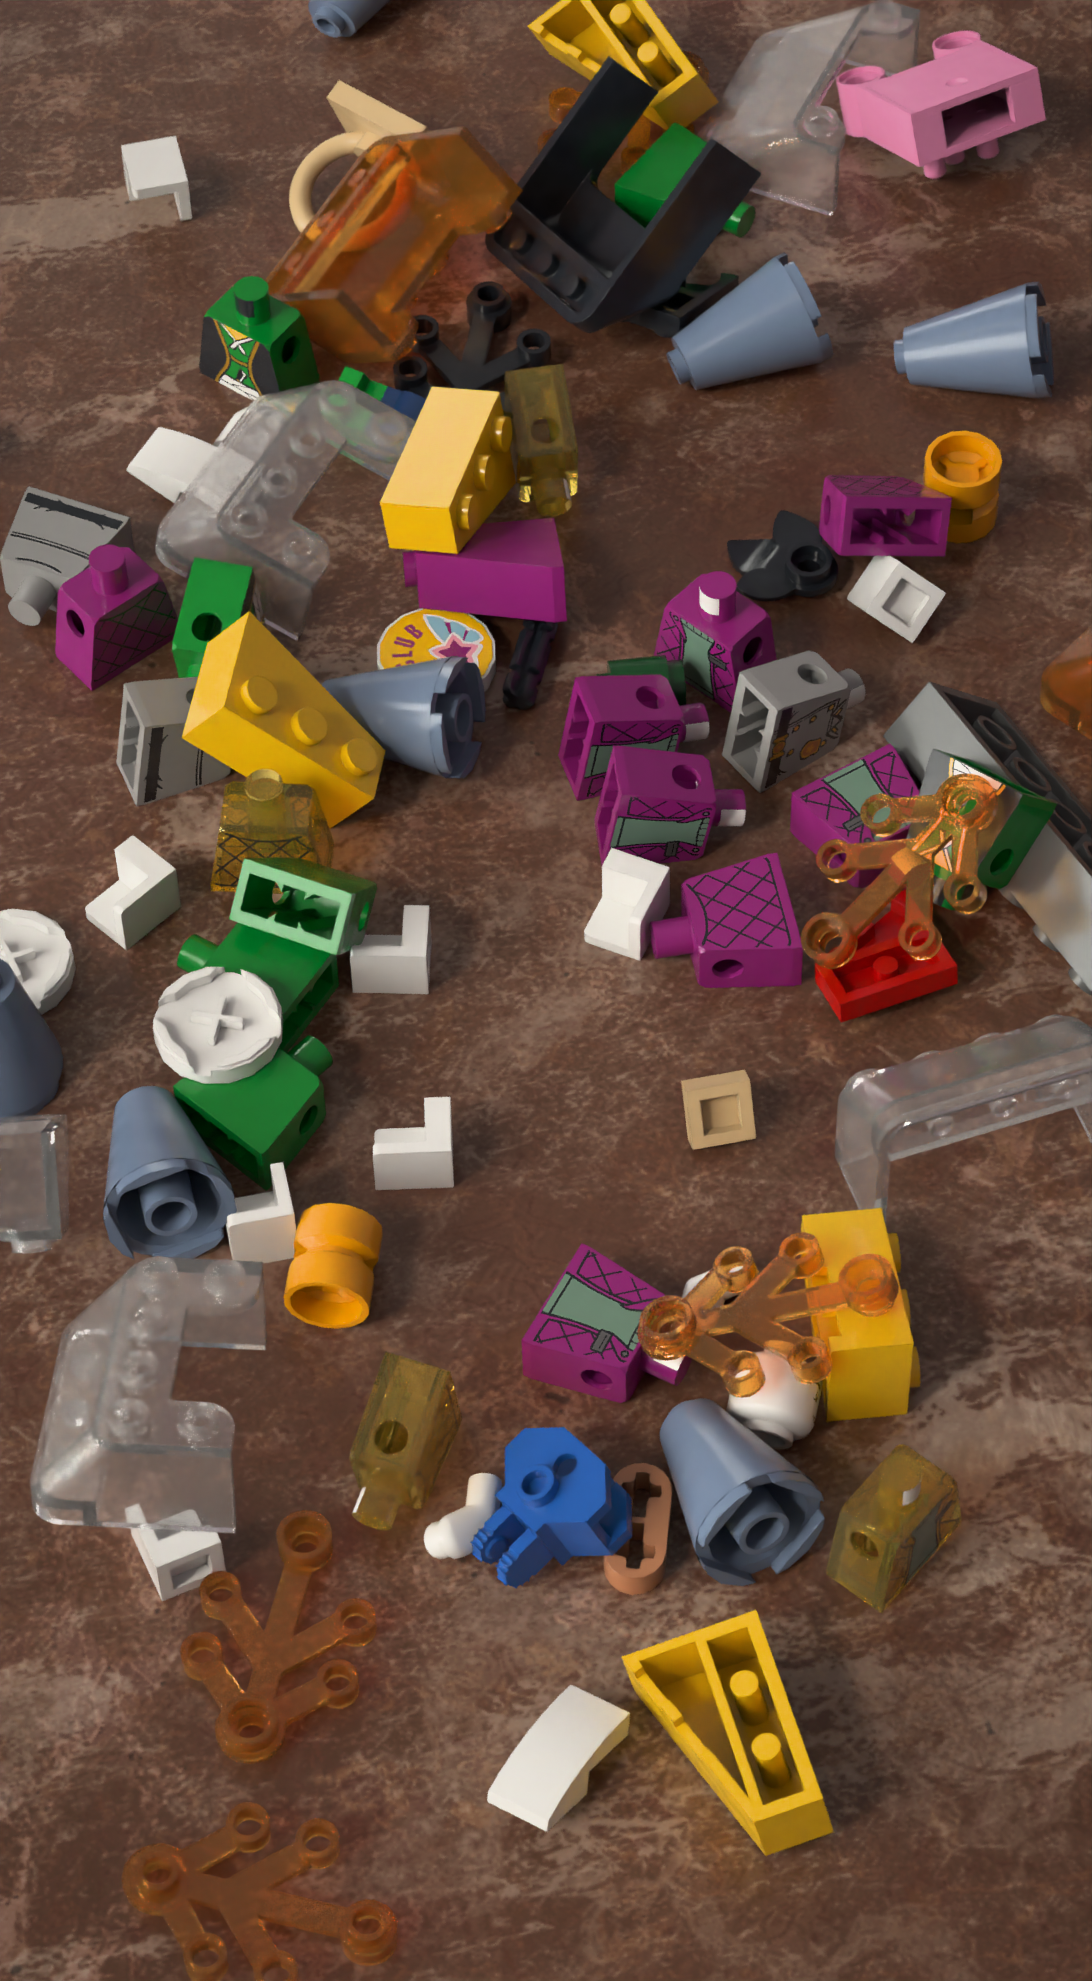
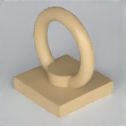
M339 80L326 98L346 133L324 141L305 157L293 177L289 192V204L296 227L311 243L330 252L357 253L384 243L402 228L414 209L418 194V184L444 197L454 183L455 178L427 126ZM356 154L365 165L376 173L388 179H396L395 195L387 211L374 223L358 230H335L321 223L316 217L311 204L312 190L317 178L327 166L344 156Z

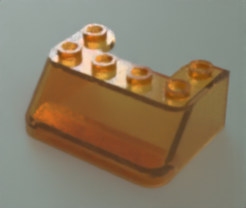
M465 126L383 137L370 145L359 156L265 281L269 287V295L299 310L305 317L310 341L348 364L397 361L407 355L417 341L415 333L418 329V321L409 313L418 301L417 292L428 278L437 274L449 260L447 252L459 236L479 234L484 231L490 234L501 228L511 216V205L523 190Z

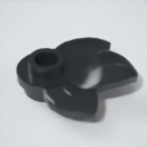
M785 510L779 511L774 521L772 539L730 540L727 543V551L733 568L743 575L737 583L736 591L750 599L770 602L781 600L793 594L803 597H814L828 592L837 582L838 564L830 550L822 544L819 528L795 513Z

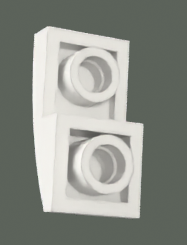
M161 427L157 428L126 470L174 504L183 493L227 524L232 522L257 489L264 476L263 473L246 462L210 443Z
M570 1685L544 1711L512 1752L488 1791L487 1802L546 1832L549 1831L587 1794L589 1771L628 1735L630 1713L578 1687Z

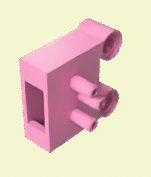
M974 31L952 32L937 38L932 44L934 60L886 77L885 70L882 67L863 66L845 71L836 79L845 132L849 136L865 137L916 166H923L925 176L930 179L944 176L946 173L945 163L949 165L961 163L965 159L964 150L976 146L977 155L980 158H993L999 153L997 138L1046 120L1038 67L982 41L981 35Z

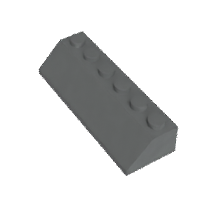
M928 682L885 732L883 737L896 749L910 776L916 782H923L932 750L937 749L968 758L1057 804L1053 814L1010 882L1002 889H999V891L1012 904L1025 909L1036 923L1032 930L1037 938L1051 950L1060 952L1071 966L1068 974L1072 981L1080 989L1092 996V815L997 702Z

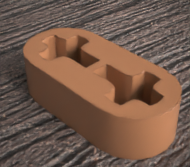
M637 1463L622 1468L613 1478L632 1498V1537L613 1556H604V1572L610 1585L618 1591L630 1595L649 1592L655 1589L662 1581L666 1570L672 1513V1487L666 1473L654 1465ZM636 1489L649 1490L650 1498L647 1501L645 1518L633 1517V1498L636 1494ZM631 1539L643 1540L644 1559L640 1563V1568L637 1569L626 1567Z

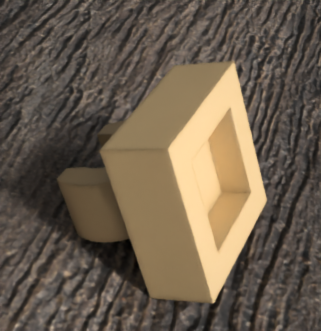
M745 1070L681 1081L687 1136L693 1150L756 1139L751 1085Z

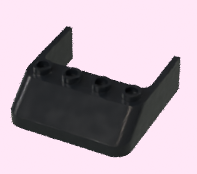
M610 56L605 60L495 214L485 236V244L490 253L566 321L585 333L599 331L672 299L679 292L686 277L762 174L711 137L650 223L644 228L600 191L597 182L603 168L652 102L658 91Z

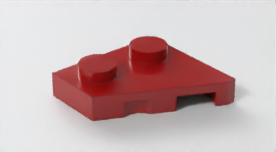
M905 889L897 892L891 898V910L879 921L873 924L865 920L850 933L846 943L834 947L815 963V982L842 1023L958 984V966L908 890Z

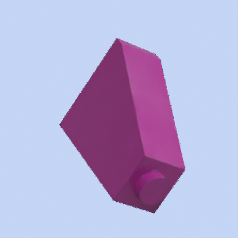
M554 518L483 523L458 554L417 550L402 552L405 587L417 586L419 608L547 622L567 621L564 564Z

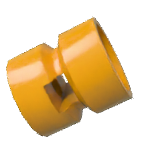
M970 431L946 433L937 437L928 446L925 455L924 486L952 498L947 535L948 542L968 543L981 539L994 528L997 519L1002 457L995 443L980 433Z
M318 1204L302 1212L298 1218L294 1238V1260L289 1266L284 1292V1305L293 1316L305 1323L334 1329L353 1327L364 1322L370 1312L375 1283L373 1267L379 1260L383 1238L382 1226L377 1219L366 1211L347 1204Z

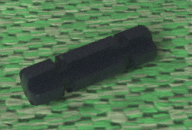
M524 619L522 625L525 629L520 631L509 666L511 672L506 675L502 688L504 694L503 702L508 707H519L520 709L527 710L534 705L538 694L536 686L542 681L552 648L549 644L554 640L557 632V622Z

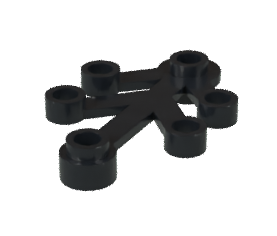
M492 281L479 283L467 297V322L470 326V331L461 362L439 339V325L433 317L416 315L405 323V343L407 348L412 352L420 353L452 388L486 390L506 380L507 399L506 391L500 393L504 416L518 409L534 407L540 401V378L536 373L526 369L529 367H541L550 361L551 338L548 333L540 329L525 330L517 337L516 349L486 363L493 334L505 330L512 321L511 296L499 283ZM426 333L427 335H416V334ZM530 347H538L539 349H529V348H530ZM404 356L394 363L393 379L395 388L400 391L415 393L427 399L432 386L428 383L426 362L417 356ZM407 374H415V376H411V377L404 376V375H407ZM527 388V389H529V390L520 391V390H517V389Z

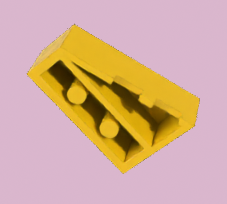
M561 0L528 25V28L551 56L590 81L608 56H610L653 87L658 93L642 115L665 130L674 122L687 127L719 102L646 0Z
M444 387L431 388L380 501L389 548L458 554L514 486L516 480L510 452L512 422L510 417H506L503 414L500 392Z
M250 611L207 643L182 734L184 740L252 780V772L256 770L269 769L279 774L280 786L294 787L288 803L304 793L305 787H307L308 791L301 796L302 799L298 798L296 800V808L300 809L307 804L305 801L310 802L314 799L310 804L318 810L308 804L301 811L316 820L322 817L318 821L329 828L334 827L374 799L386 750ZM301 787L303 788V791L297 792L295 788Z
M882 1208L802 1215L800 1253L818 1371L823 1383L822 1397L826 1422L907 1414L909 1388L920 1387V1365L917 1348L913 1346L914 1343L910 1330L911 1317L908 1293L906 1289L900 1288L897 1273L901 1272V1254L897 1233H887Z
M757 1610L621 1657L635 1693L765 1856L834 1832Z

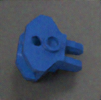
M565 1427L524 1428L505 1447V1486L495 1494L503 1505L484 1523L482 1529H478L477 1534L473 1535L474 1539L470 1543L473 1549L472 1554L480 1562L484 1561L490 1565L495 1561L498 1562L495 1566L497 1567V1578L504 1585L517 1588L519 1585L523 1586L526 1581H529L532 1575L535 1576L552 1558L563 1566L572 1556H613L632 1537V1498L625 1489L611 1479V1471L607 1465Z

